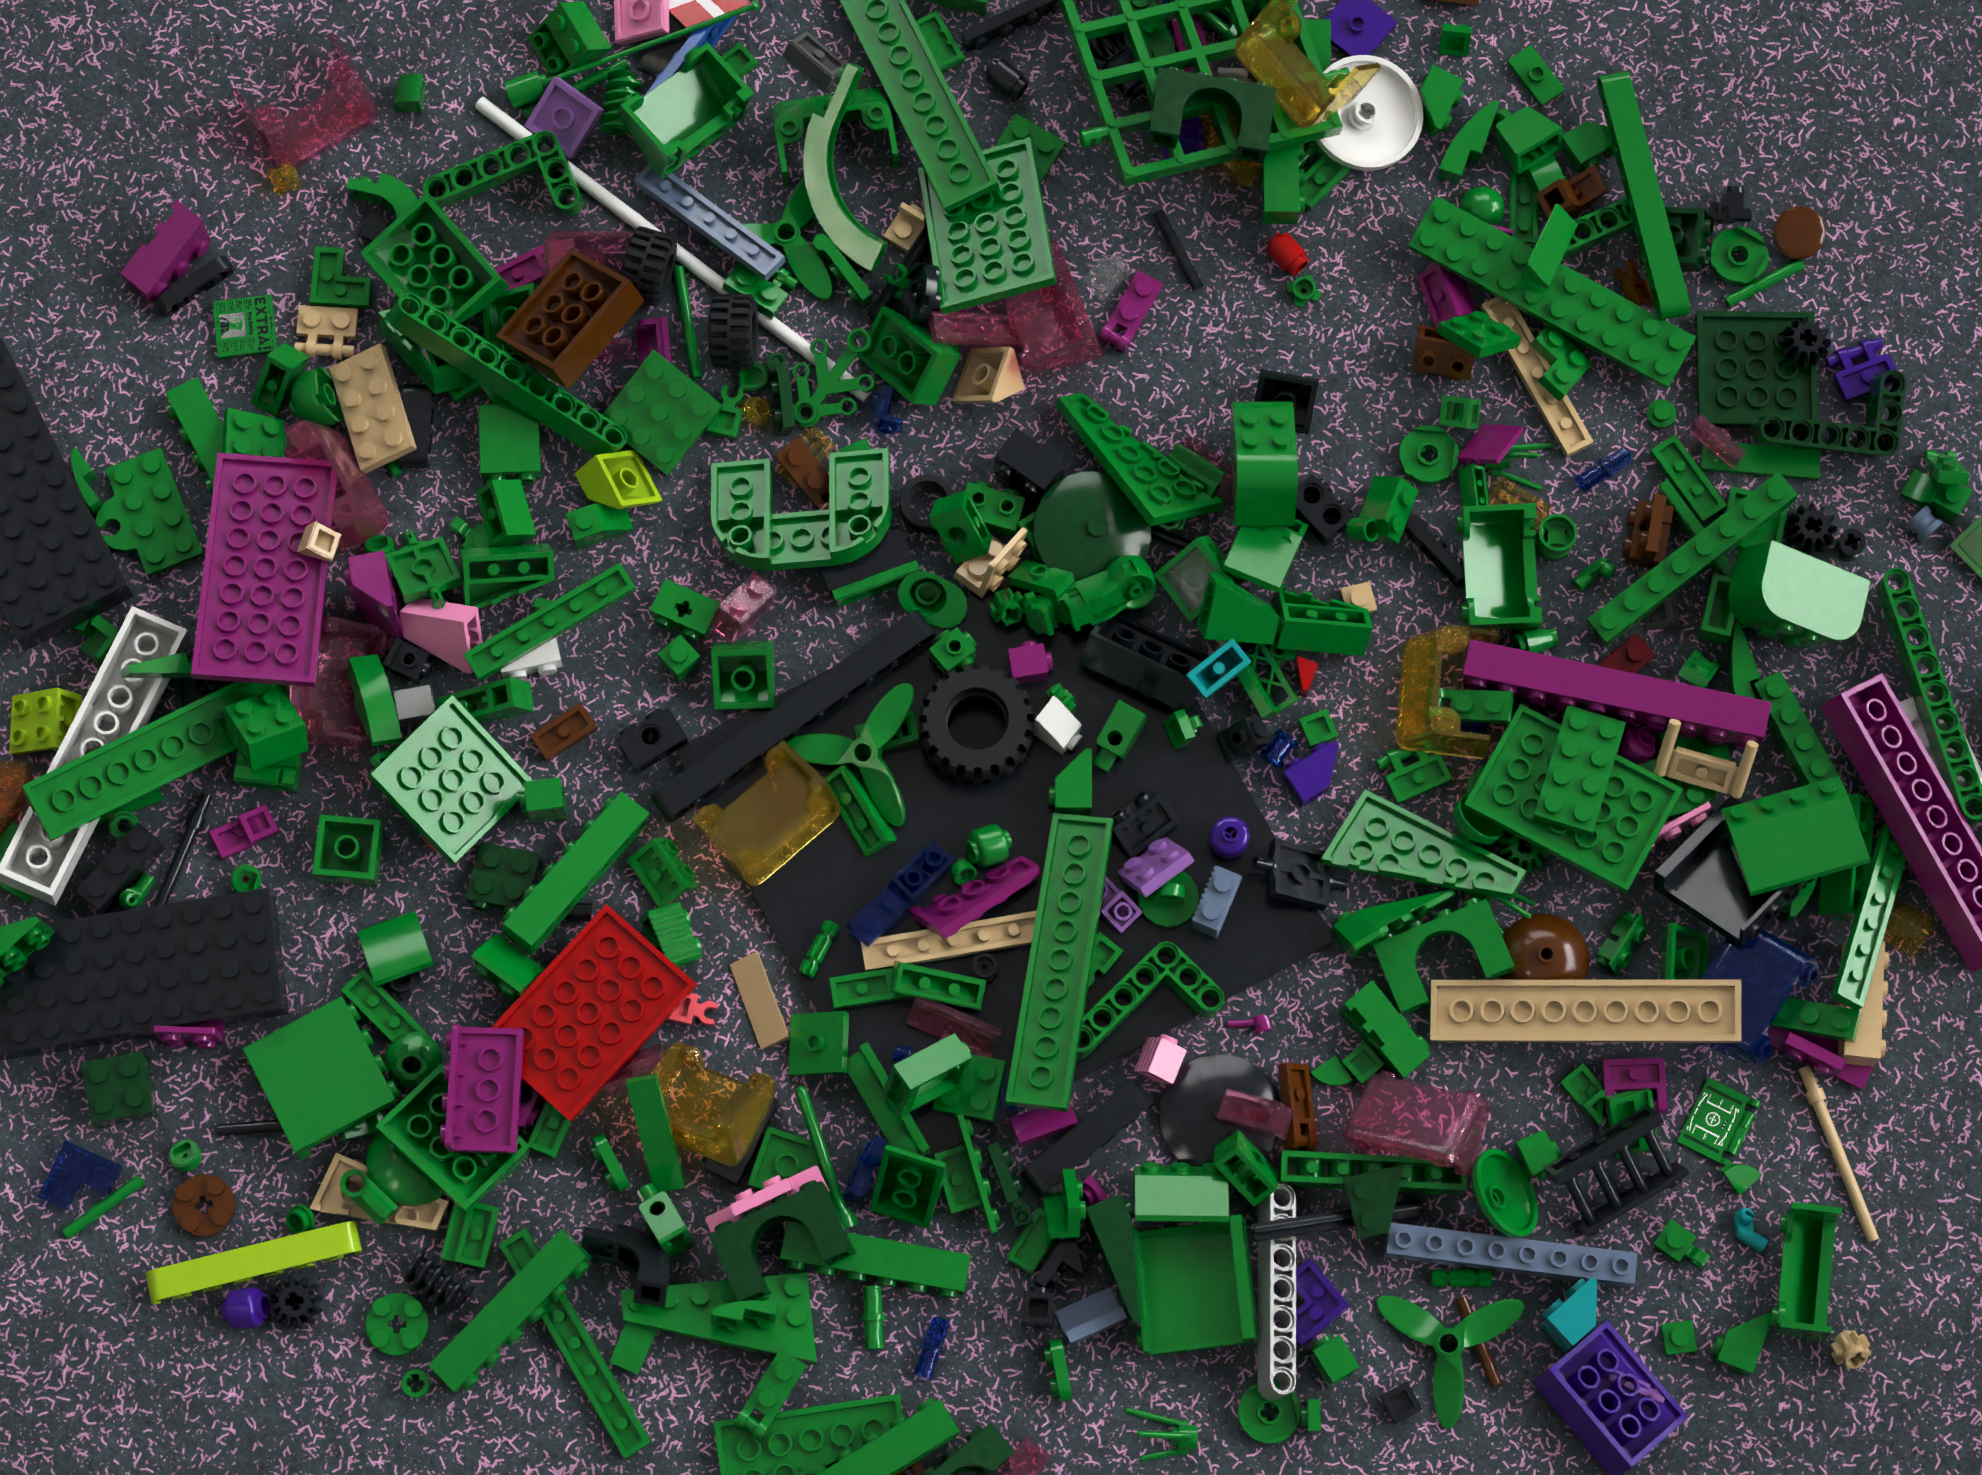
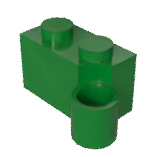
M1374 476L1360 516L1351 518L1347 523L1346 533L1349 539L1352 541L1399 544L1419 490L1402 477Z

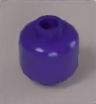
M1222 817L1211 828L1209 837L1210 847L1221 858H1237L1244 853L1248 846L1249 829L1237 817Z
M257 1287L231 1290L227 1294L225 1302L221 1304V1315L235 1330L262 1326L265 1319L270 1315V1302L268 1296Z

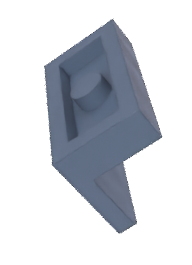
M1110 1287L1055 1312L1069 1346L1127 1321L1126 1313L1123 1307H1120Z

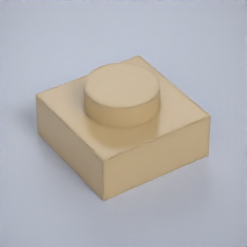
M1370 581L1340 589L1343 602L1366 608L1369 613L1377 612Z

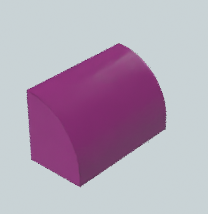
M1070 1103L1068 1112L1033 1109L1008 1119L1019 1148L1073 1129L1078 1123Z

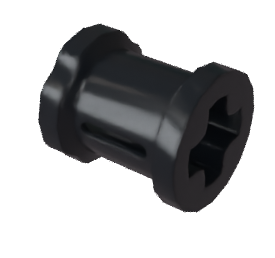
M1856 529L1845 530L1834 546L1836 556L1845 562L1856 560L1858 554L1864 550L1866 545L1863 533ZM1848 541L1850 545H1855L1856 547L1852 550L1850 546H1845L1844 544Z

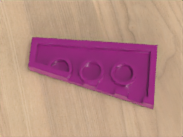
M1020 856L986 873L987 878L984 880L967 881L961 884V891L948 897L942 893L932 898L934 904L923 909L917 905L909 909L913 920L945 939L956 934L960 928L972 920L980 918L984 912L996 904L1004 902L1019 889L1030 885L1034 879L1042 874L1037 864L1024 856Z

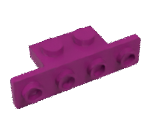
M1766 1009L1762 1011L1752 1032L1754 1038L1785 1052V1055L1794 1061H1803L1813 1066V1069L1825 1076L1831 1075L1859 1090L1865 1087L1874 1067L1845 1064L1846 1059L1838 1056V1044L1825 1037L1765 1027L1763 1019Z

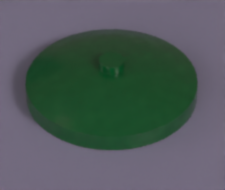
M1086 471L1075 473L1059 480L1043 495L1033 516L1032 541L1036 554L1042 564L1048 568H1058L1072 572L1074 582L1106 571L1113 561L1122 556L1134 555L1145 560L1151 543V526L1109 474Z

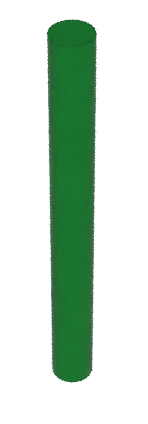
M623 58L571 84V86L582 93L608 80V73L610 71L629 69V64ZM539 101L521 109L526 120H528Z
M676 266L673 269V277L690 377L692 380L702 379L685 271L683 266Z

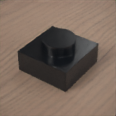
M1408 1381L1379 1396L1394 1425L1422 1410Z

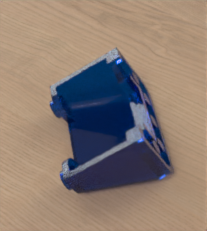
M1762 929L1760 935L1754 941L1749 940L1742 948L1726 938L1700 980L1742 981V1043L1702 1044L1759 1069L1772 1051L1771 1039L1767 1034L1768 1028L1794 986L1798 984L1802 987H1807L1814 983L1818 978L1821 965L1813 957Z

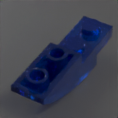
M932 840L891 879L890 883L847 923L846 928L869 948L885 931L888 932L905 916L909 909L931 889L955 860Z

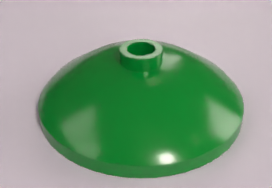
M380 1132L375 1135L367 1152L366 1165L368 1176L396 1204L422 1206L432 1203L445 1195L439 1187Z
M1488 1149L1480 1153L1474 1161L1471 1175L1472 1189L1480 1211L1495 1229L1509 1237L1522 1238L1533 1232L1538 1222V1202L1530 1179L1520 1164L1506 1152L1499 1149Z

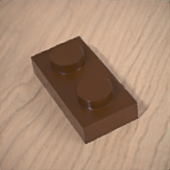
M580 702L531 734L530 737L545 760L549 762L598 730V728Z

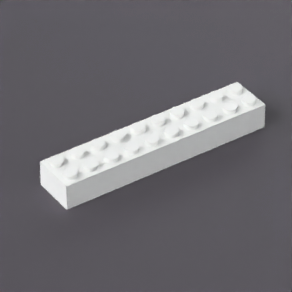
M134 606L131 607L47 773L148 724L171 678H122L120 670L128 665L184 652L189 643L187 629ZM29 806L0 863V882L56 906L100 818L49 842L31 806Z

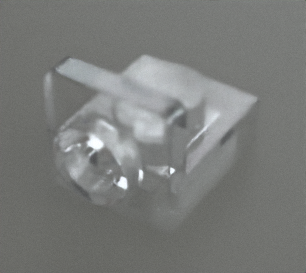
M1104 255L1082 282L1102 301H1106L1122 281L1129 279L1133 274L1127 269L1129 264L1119 255Z

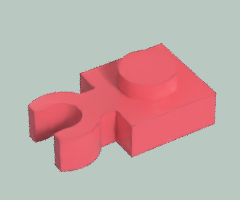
M691 993L671 1014L667 1021L692 1026L693 1019L698 1018L702 1024L714 1026L715 1021L706 1018L704 1013L708 1009L718 1010L719 1006L713 1001L699 1004V995Z

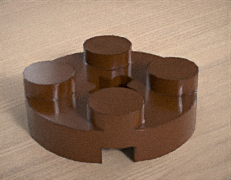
M201 1174L187 1179L177 1187L172 1209L175 1220L186 1232L197 1237H210L222 1232L230 1223L235 1214L236 1200L232 1189L221 1178L209 1174ZM205 1197L207 1201H212L213 1206L208 1208L207 1214H203L199 1209L196 1210V1204L200 1203V1198Z

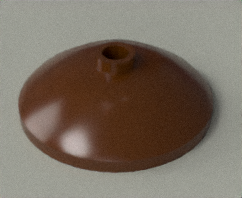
M1533 914L1530 919L1524 917L1516 921L1504 934L1503 939L1515 965V970L1502 975L1503 980H1585L1589 968L1588 947L1578 929L1567 920L1551 914ZM1548 950L1551 953V959H1543L1541 951Z

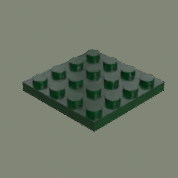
M1696 311L1698 427L1751 428L1756 418L1770 415L1818 420L1816 366L1809 362L1807 368L1803 369L1799 360L1796 364L1791 365L1792 356H1783L1782 352L1786 347L1780 345L1781 338L1785 337L1782 332L1786 326L1791 327V322L1794 319L1802 323L1804 317L1807 316L1810 319V324H1814L1815 312ZM1801 339V340L1805 341V345H1806V346H1810V345L1806 344V339ZM1768 421L1764 425V428H1773Z

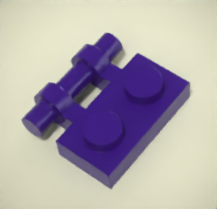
M1880 337L1873 340L1867 338L1859 341L1857 346L1849 349L1841 348L1835 350L1833 355L1825 358V364L1828 368L1839 365L1842 371L1833 375V379L1844 403L1869 394L1870 381L1874 374L1881 371L1896 370L1889 353L1878 357L1875 352L1884 347ZM1861 356L1866 359V362L1853 366L1851 361ZM1886 377L1884 380L1885 388L1892 385L1889 377Z

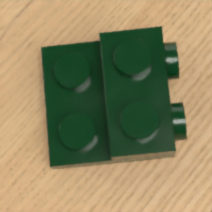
M1665 207L1681 271L1701 272L1702 264H1707L1709 261V247L1705 246L1706 238L1713 235V219H1710L1705 208ZM1640 254V255H1639V262H1640L1641 265H1643L1642 258H1641V254Z
M480 842L475 867L472 869L466 894L467 902L472 903V908L481 911H489L490 907L502 909L501 913L504 915L513 906L517 909L524 901L522 899L524 893L535 882L540 854Z

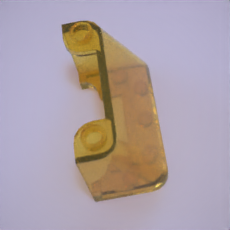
M784 740L771 748L766 754L764 765L768 773L727 808L722 810L717 804H710L702 807L691 818L703 835L751 886L759 885L833 823L841 810L840 803L827 781Z
M676 1041L644 1075L658 1074L675 1143L678 1146L728 1166H736L744 1158L774 1098L776 1089L773 1078L765 1073L755 1072L747 1079L748 1084L705 1068L703 1056L699 1049Z

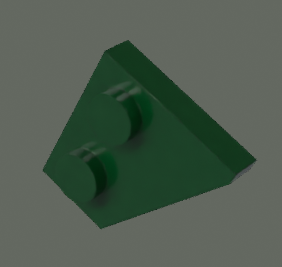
M1403 1165L1343 1178L1357 1239L1389 1232L1402 1178Z

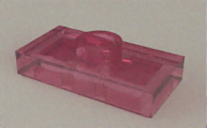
M1702 414L1694 420L1689 429L1691 434L1731 468H1735L1746 454L1743 449L1731 440L1730 434L1725 429L1717 428Z

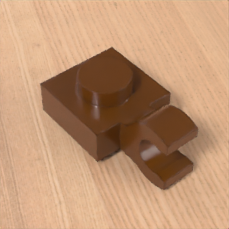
M1635 261L1624 262L1627 267L1626 275L1622 268L1613 269L1616 280L1624 282L1621 286L1625 293L1624 297L1646 310L1654 308L1648 282L1646 279L1640 278Z

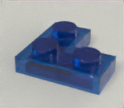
M65 1140L37 1197L68 1211L81 1183L110 1195L123 1166Z

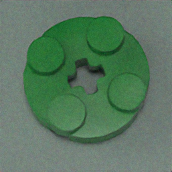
M1736 227V229L1720 232L1709 249V267L1721 281L1734 286H1747L1756 281L1763 274L1769 260L1765 241L1757 232L1747 227ZM1739 250L1744 252L1743 258L1746 261H1734L1731 252L1737 253Z
M1423 425L1415 428L1414 431L1410 432L1402 440L1398 454L1399 464L1404 475L1414 482L1422 485H1436L1446 481L1454 472L1458 463L1459 449L1455 440L1453 441L1448 432L1443 428L1434 425ZM1426 449H1432L1431 452L1437 455V459L1427 462L1425 458L1421 457L1420 453H1425Z
M392 1293L377 1299L366 1318V1332L372 1345L390 1356L410 1354L423 1343L429 1331L428 1314L422 1304L412 1296L404 1293ZM395 1316H401V1321L406 1322V1327L400 1328V1333H394V1329L389 1327V1321H394Z
M1273 1381L1275 1387L1280 1390V1383ZM1256 1383L1241 1397L1237 1411L1238 1421L1242 1430L1252 1440L1268 1445L1277 1444L1286 1440L1296 1430L1301 1417L1300 1403L1293 1391L1277 1400H1266L1259 1393L1258 1383ZM1265 1404H1270L1271 1408H1277L1278 1414L1273 1416V1421H1268L1266 1417H1261L1260 1412L1265 1409Z

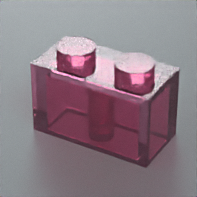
M753 572L718 605L710 626L732 644L735 643L769 610L777 589L756 572Z

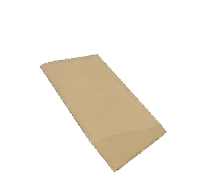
M758 951L730 964L760 1049L763 1050L790 1040Z

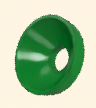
M1469 794L1463 795L1453 810L1455 826L1459 830V835L1466 841L1480 844H1491L1498 840L1504 833V829L1464 809L1463 806Z
M408 1032L396 1037L391 1042L386 1053V1067L391 1078L398 1084L408 1088H416L432 1071L442 1064V1054L438 1044L431 1037L420 1032ZM409 1056L418 1058L421 1062L420 1070L414 1073L408 1072L403 1066V1060Z

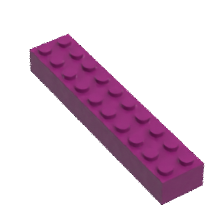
M1472 639L1470 640L1463 671V687H1468V690L1511 691L1514 694L1513 701H1515V698L1527 700V704L1533 707L1544 708L1546 704L1556 706L1557 711L1565 713L1568 704L1626 722L1625 726L1633 727L1635 723L1646 725L1647 730L1657 733H1664L1669 720L1676 719L1681 722L1678 737L1685 739H1694L1695 736L1707 738L1706 742L1720 746L1727 742L1736 744V748L1744 751L1747 741H1755L1759 745L1758 749L1761 750L1772 704L1769 701Z
M1883 673L1839 694L1820 707L1968 969L1973 973L1982 968V847Z

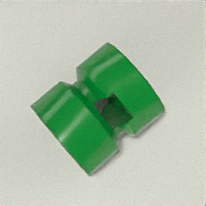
M1553 514L1542 521L1534 538L1535 551L1541 558L1546 561L1556 562L1568 556L1577 538V528L1572 519L1566 515Z

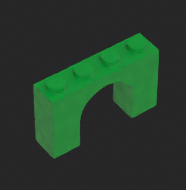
M1479 897L1472 898L1462 903L1463 908L1454 912H1451L1450 909L1440 911L1433 915L1434 920L1424 924L1422 920L1413 922L1405 926V932L1397 935L1394 932H1389L1388 936L1380 938L1379 942L1373 944L1374 951L1402 1015L1430 1005L1416 970V960L1422 946L1434 937L1453 935L1466 941L1473 949L1486 980L1495 979L1515 970V965L1487 899L1480 901Z

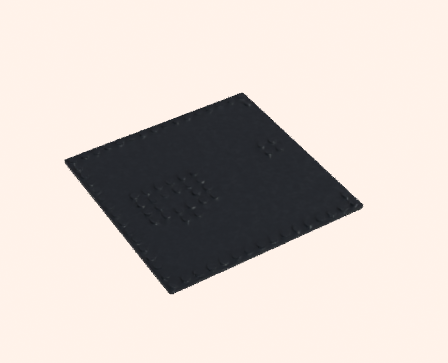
M1008 576L1003 579L1000 586L994 592L989 590L983 598L975 593L966 597L968 606L966 616L956 626L952 628H939L929 624L936 633L933 640L797 736L828 733L856 739L854 726L865 724L878 702L892 688L902 683H910L914 689V699L910 711L914 712L919 734L920 707L923 705V698L927 691H931L932 684L938 678L941 680L945 678L944 674L930 659L929 648L936 643L934 640L943 631L948 629L951 632L958 627L962 633L968 632L977 644L974 647L976 649V658L973 659L975 663L972 665V669H980V664L989 665V670L996 672L997 668L1006 671V677L1011 679L1007 658L1008 649L1017 648L1020 643L1035 641L1036 644L1044 643L1045 652H1051L1053 670H1048V680L1020 684L1021 690H1026L1030 697V705L1033 706L1034 723L1036 717L1046 706V692L1053 685L1060 683L1062 688H1065L1074 696L1076 712L1073 716L1082 724L1080 735L1083 737L1073 751L1067 749L1062 755L1033 733V742L1030 750L1026 753V759L1021 765L1017 764L1015 771L1008 777L1004 774L1000 776L999 781L990 783L989 780L982 781V785H973V781L965 780L964 784L955 782V777L952 775L946 777L941 774L940 768L937 765L933 766L928 760L927 753L923 751L920 735V744L882 752V758L900 789L905 805L906 818L904 824L900 827L893 826L888 822L897 837V841L868 858H865L821 783L822 779L843 764L823 765L799 760L787 752L786 744L767 756L773 775L772 778L769 776L763 759L703 801L817 1013L849 1012L848 1057L860 1051V1046L868 1042L889 1077L894 1064L955 1033L960 1041L968 1045L971 1054L1005 1060L1008 1063L995 1122L969 1118L974 1136L1027 1108L1009 1106L1005 1100L1031 945L987 952L994 955L995 960L999 962L1000 969L999 973L994 975L992 981L986 982L981 1010L919 997L834 1010L829 978L865 972L861 940L927 929L913 920L909 909L917 905L923 909L934 904L932 898L942 893L948 897L962 890L961 886L957 885L951 877V864L958 862V859L970 861L965 852V841L968 840L969 833L989 824H996L1002 830L1008 831L1012 840V847L1009 848L1008 858L1002 862L985 868L974 863L973 866L977 871L974 880L986 879L988 871L1020 856H1024L1037 864L1042 875L1034 879L1027 887L1021 888L1010 895L1004 902L996 904L984 912L980 918L972 921L1037 911L1052 816L1055 813V805H1049V787H1055V778L1086 748H1092L1091 815L1083 816L1109 818L1114 811L1120 808L1125 809L1133 803V798L1143 790L1149 791L1152 789L1161 793L1179 820L1177 825L1158 839L1167 837L1190 853L1194 862L1182 871L1191 876L1196 884L1199 900L1210 877V873L1215 866L1242 876V879L1217 938L1192 929L1190 926L1192 917L1179 927L1166 929L1153 925L1145 918L1144 914H1141L1122 933H1119L1103 917L1099 916L1097 935L1101 932L1124 952L1105 976L1098 971L1095 973L1094 983L1087 991L1084 1016L1161 942H1172L1221 988L1225 997L1224 1001L1326 947L1332 942V935L1317 909L1271 898L1268 872L1252 868L1253 864L1251 863L1254 856L1269 859V843L1276 837L1231 760H1227L1219 738L1197 700H1195L1187 716L1190 718L1199 715L1203 727L1197 729L1196 737L1185 747L1174 750L1163 722L1172 713L1176 712L1159 700L1147 698L1141 692L1129 686L1120 685L1112 678L1101 673L1092 672L1086 666L1078 663L1095 625L1085 624L1080 626V631L1075 632L1070 623L1064 625L1062 622L1058 624V628L1054 629L1055 634L1048 636L1045 633L1037 635L1026 624L1024 613L1020 622L1009 624V626H1006L1002 619L997 623L994 621L988 603L993 602L995 592L1010 587L1013 594L1020 591L1023 597L1024 594L1031 592L1030 590L1010 585ZM1034 592L1035 596L1041 595L1040 593ZM1144 607L1138 609L1127 608L1119 612V614L1157 631ZM825 672L775 697V707ZM972 700L960 704L951 712L948 719V730L952 739L959 745L975 750L985 749L993 746L1002 738L1005 731V719L1002 712L994 705L985 701ZM1118 700H1121L1144 713L1147 717V722L1124 761L1116 758L1109 772H1106L1093 764L1101 749L1097 747L1095 742ZM754 708L679 747L677 755L685 770L774 708ZM905 723L901 726L903 737L909 735ZM1119 735L1113 736L1110 744L1119 745L1122 737ZM871 754L861 757L865 760H868ZM853 764L856 770L858 771L859 775L861 776L862 780L864 781L859 767ZM773 781H775V785H776V788H777V792L774 791V788H773V785H772V782H773ZM1227 816L1237 817L1242 820L1248 827L1250 834L1249 843L1244 853L1232 859L1221 858L1215 854L1209 842L1211 828L1215 822ZM1112 835L1106 876L1139 907L1138 892L1124 883L1117 873L1131 858L1128 857L1115 836ZM1146 847L1144 850H1142V851H1141L1139 854H1137L1135 857L1140 856L1142 853H1144L1146 850H1148V847ZM825 920H830L839 926V931L835 939H831L832 944L822 963H818V970L813 978L807 977L799 972V967L802 961L807 959L806 954L815 937L821 933L820 928ZM1167 953L1157 955L1158 960L1163 964L1173 962L1171 956ZM976 954L913 965L972 977L970 974V961ZM982 965L981 969L986 970L987 966ZM1142 973L1136 976L1137 981L1142 985L1152 983L1150 977ZM1188 974L1179 976L1180 981L1184 985L1190 986L1195 984L1192 976ZM1163 981L1088 1056L1083 1059H1076L1073 1083L1144 1045L1148 1037H1159L1161 1034L1198 1016V1014ZM1122 994L1115 996V1001L1120 1006L1130 1004L1127 996ZM1206 995L1201 997L1205 1006L1214 1007L1217 1005L1216 1000L1212 996ZM1102 1015L1093 1018L1094 1023L1099 1027L1109 1025L1107 1018ZM1085 1039L1079 1041L1078 1048L1088 1046ZM935 1099L910 1112L911 1117L930 1147V1154L925 1157L933 1159L932 1154L949 1150L961 1144L953 1118L954 1115L934 1111Z

